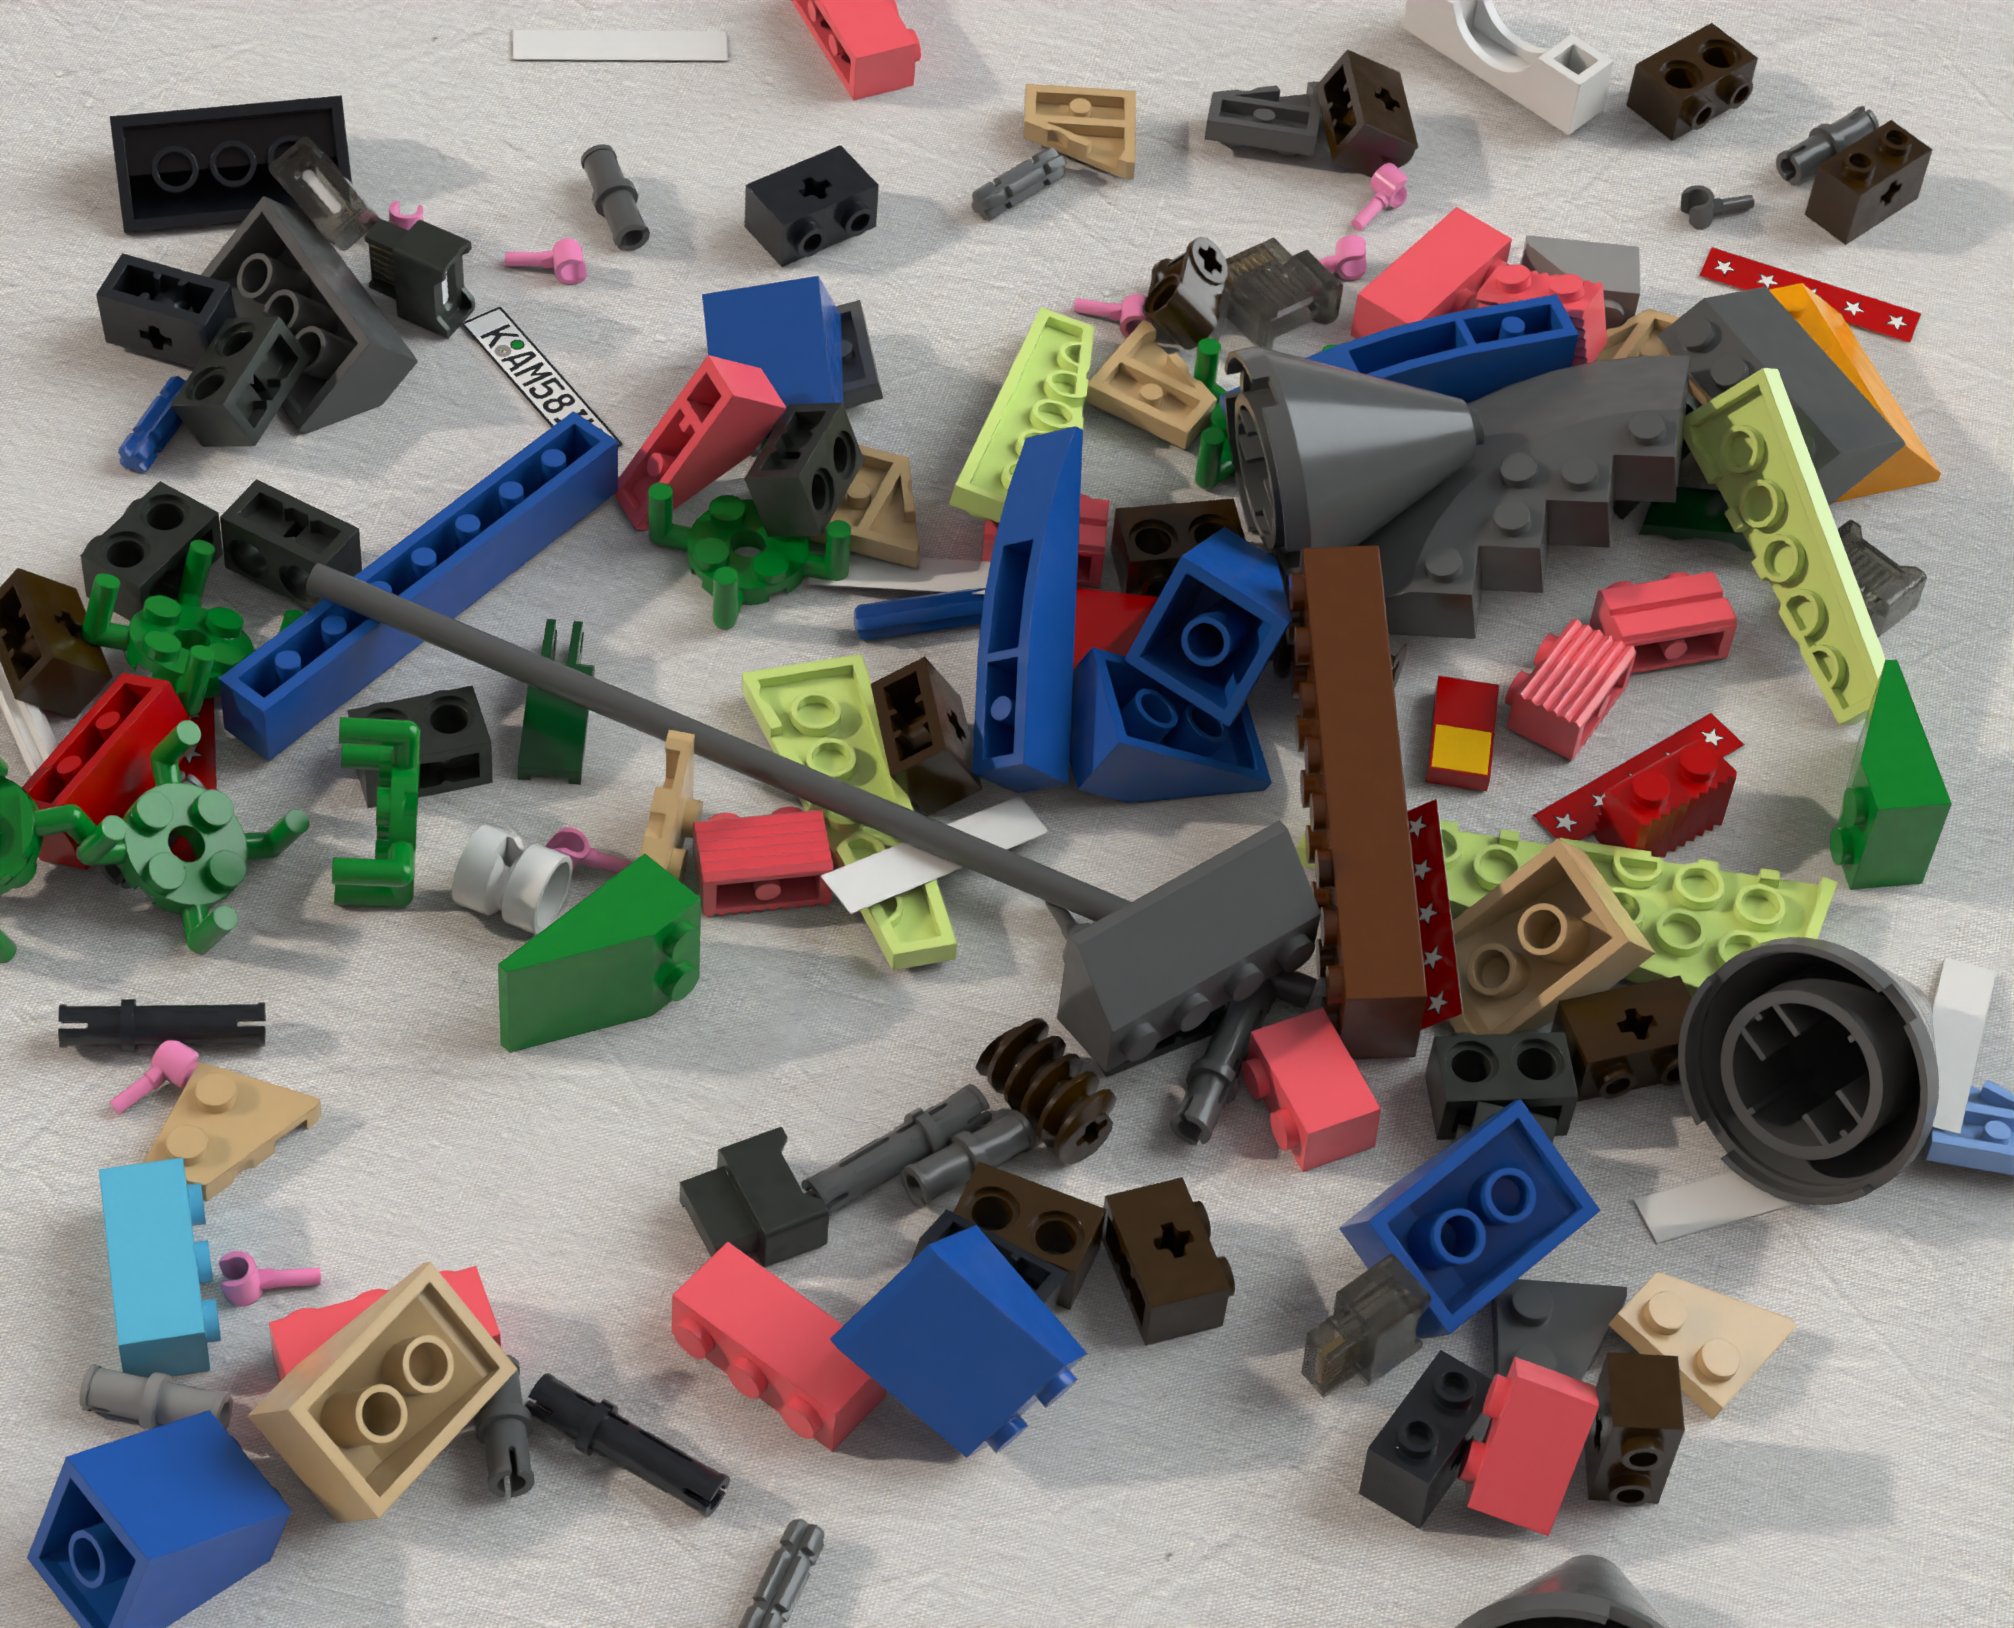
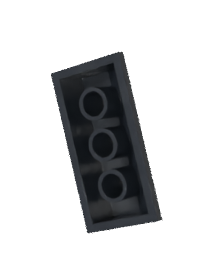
M342 95L110 116L124 233L243 222L263 196L307 215L332 213L303 179L302 175L306 170H311L322 180L325 178L355 211Z

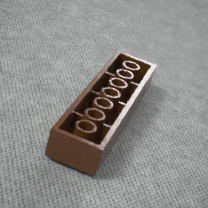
M1379 545L1303 548L1300 573L1289 575V609L1292 622L1285 633L1287 645H1294L1295 661L1290 663L1292 699H1299L1300 715L1295 717L1297 753H1304L1305 770H1301L1300 773L1302 808H1310L1311 825H1306L1305 830L1306 858L1308 864H1315L1316 881L1311 882V889L1321 912V939L1316 940V966L1318 978H1326L1327 997H1322L1321 1008L1323 1007L1353 1060L1416 1057L1427 1000V989Z

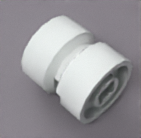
M488 824L481 825L473 833L459 858L452 884V898L455 903L487 916L494 915L497 911L501 910L505 923L537 935L552 924L558 916L570 886L573 863L570 856L540 844H531L527 849H524L523 841L519 836Z

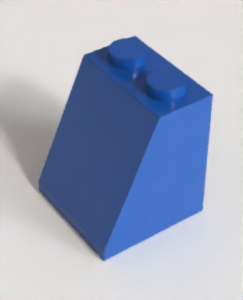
M819 276L702 294L708 355L761 368L786 408L791 404L842 402L844 406L841 316ZM777 421L776 424L773 426V428L770 430V432L767 434V436L764 438V440L767 439V438H769V436L771 435V433H772V431L774 430L775 426L777 425L778 421Z
M1222 528L1181 556L1123 661L1230 727L1236 720L1292 622L1277 559L1229 529Z
M977 1225L927 1245L830 1338L839 1351L966 1458L987 1446H990L996 1454L1007 1447L1028 1427V1424L1021 1416L1035 1402L1039 1400L1046 1408L1076 1383L1078 1379L1070 1370L1088 1354Z
M208 1410L66 1456L27 1559L81 1628H166L269 1562L292 1510L285 1503L279 1491L271 1486L244 1453L239 1442L226 1431L213 1413Z

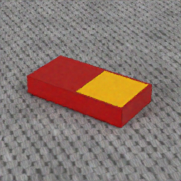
M1438 675L1425 782L1487 792L1491 777L1499 693L1498 684Z

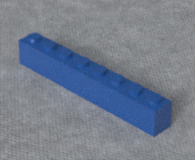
M571 412L355 575L354 578L454 619L618 492V441L576 412ZM323 599L219 678L224 729L269 762L424 641Z

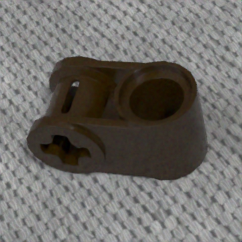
M1198 237L1188 244L1186 252L1175 259L1165 258L1154 264L1152 268L1150 287L1142 312L1185 350L1198 347V343L1202 339L1208 338L1219 320V306L1224 283L1228 276L1227 262L1219 247L1208 238Z

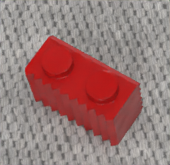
M1697 739L1604 790L1606 797L1602 798L1603 805L1599 807L1601 813L1597 815L1599 821L1595 822L1597 829L1593 830L1594 836L1600 844L1651 851L1652 857H1666L1667 851L1675 852L1677 846L1684 847L1686 840L1694 842L1695 835L1703 836L1704 831H1712L1714 825L1722 826L1736 781L1737 771L1704 739Z

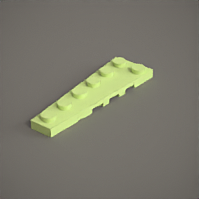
M1040 307L957 479L949 505L965 510L978 519L993 520L999 523L1008 488L1025 439L1074 426L1083 429L1084 417H1082L1087 396V377L1090 371L1095 326Z
M1762 368L1686 415L1683 438L1708 484H1716L1729 509L1724 513L1734 532H1742L1756 558L1751 563L1760 580L1769 581L1781 603L1778 613L1791 637L1799 644L1801 655L1839 725H1854L1864 720L1867 716L1886 659L1778 369Z
M862 654L742 673L741 690L774 753L913 810L909 796L890 776L871 689V680ZM799 798L806 811L823 810L831 858L837 869L903 843L899 839ZM936 879L860 910L892 970L956 959L957 941Z

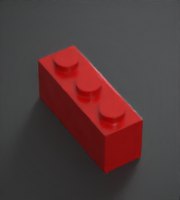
M122 673L22 788L35 801L39 810L74 804L80 807L97 826L106 817L111 815L123 819L130 806L142 794L156 787L150 760L152 750L180 722L185 720L191 721L169 681ZM66 832L43 836L42 847L38 856L41 861L87 870L91 866L85 865L78 860L76 855L78 844Z

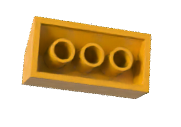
M1802 283L1769 289L1774 297L1906 443L1904 447L1835 502L1938 481L1941 475L1940 470L1842 315Z

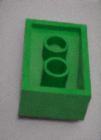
M1897 659L1885 660L1857 742L1837 826L1832 829L1830 834L1831 857L1836 865H1842L1850 890L1922 884L1952 805Z
M647 854L641 855L498 964L501 1046L511 1053L653 1016L672 1000L676 1002L685 998L694 989L700 976L701 898Z

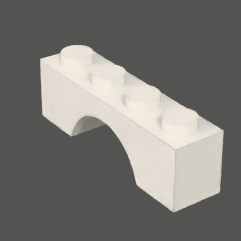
M1407 0L1402 28L1564 133L1570 135L1603 111L1614 60L1573 34H1570L1552 48H1540L1524 42L1513 34L1499 17L1492 0Z

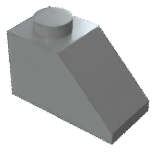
M1526 235L1520 265L1527 267L1530 272L1535 270L1539 274L1547 272L1549 276L1574 274L1581 277L1583 281L1590 280L1592 284L1601 282L1604 292L1606 330L1620 327L1627 322V319L1635 316L1640 297L1639 247Z

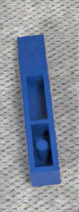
M1554 294L1448 313L1392 327L1331 347L1305 359L1461 398L1466 403H1469L1507 385L1550 371L1571 367L1579 334L1558 295ZM1240 386L1237 387V388H1234V389H1232V390H1230V391H1228V392H1226V393L1234 392V391H1239V390H1240ZM1221 394L1219 404L1225 415L1224 394Z
M1077 426L1025 439L1005 499L994 541L985 589L977 658L972 773L1015 793L1069 784L1083 430Z

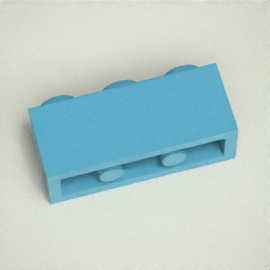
M183 1157L98 1169L122 1371L148 1378L154 1372L178 1376L211 1371L207 1343L221 1341L216 1299L203 1301L201 1299L200 1284L214 1282L208 1240L194 1242L192 1226L206 1224L201 1183L187 1185Z

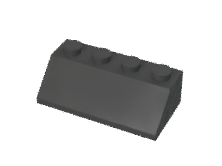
M265 196L261 198L201 274L202 276L231 284L236 318L280 317L311 358L281 405L300 432L307 434L383 405L418 362L313 218Z
M1766 287L1703 298L1658 335L1670 356L1691 355L1689 380L1708 402L1762 368L1778 369L1828 506L1906 445L1901 436Z
M1279 820L1069 936L1057 1019L1105 1072L1127 1060L1135 1062L1144 1058L1163 1039L1179 1030L1190 1031L1196 1028L1212 1011L1231 1000L1236 1002L1245 1000L1266 980L1284 970L1286 972H1293L1310 959L1315 950V940L1321 912L1288 828Z

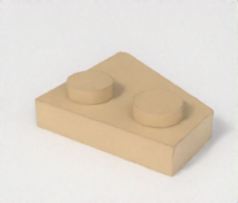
M859 445L864 462L830 522L842 520L851 526L850 551L917 569L920 564V544L917 535L909 458ZM827 527L822 535L809 537V540L826 544Z
M199 1061L143 1163L183 1157L187 1185L201 1183L203 1200L209 1201L230 1186L234 1178L241 1171L255 1168L275 1153L274 1143L300 1124H303L307 1129L316 1124L322 1115L320 1098Z

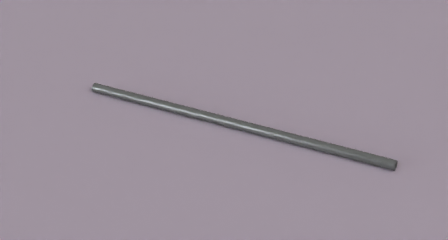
M317 563L313 567L308 577L306 592L664 742H666L669 730L695 734V755L1096 922L1131 903V901L321 563ZM1284 970L1269 979L1276 986L1277 998L1303 1009L1306 1008L1317 982L1316 978L1297 970L1293 972H1286Z

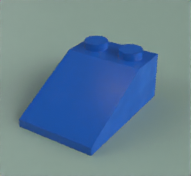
M1092 647L1073 669L1070 764L1077 790L1134 803L1265 791L1271 785V778L1247 700L1233 725L1228 727L1123 661L1126 656Z
M1518 1099L1390 1186L1340 1226L1339 1230L1386 1295H1391L1397 1302L1396 1309L1417 1338L1425 1339L1450 1335L1601 1210L1521 1099Z

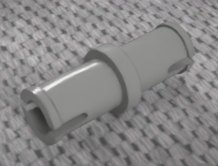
M95 1364L88 1368L83 1378L79 1401L84 1411H97L139 1420L140 1426L143 1429L148 1430L208 1410L213 1413L227 1430L233 1408V1398L230 1397V1392H216L173 1382V1377L170 1374L154 1372L148 1378L105 1369Z

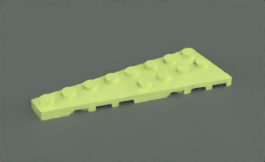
M1440 820L1451 917L1456 919L1549 846V844L1519 840L1520 832L1500 829L1499 837L1458 831V822ZM1304 832L1297 847V853L1303 866L1315 869V864L1307 863ZM1560 838L1587 854L1655 951L1653 956L1625 976L1624 979L1641 984L1680 975L1691 998H1693L1699 986L1708 976L1715 973L1728 960L1750 947L1773 939L1788 937L1818 939L1838 883L1825 877H1821L1819 885L1780 879V871L1765 868L1760 869L1758 876L1718 870V861L1698 859L1697 863L1686 865L1664 862L1659 857H1652L1651 851Z

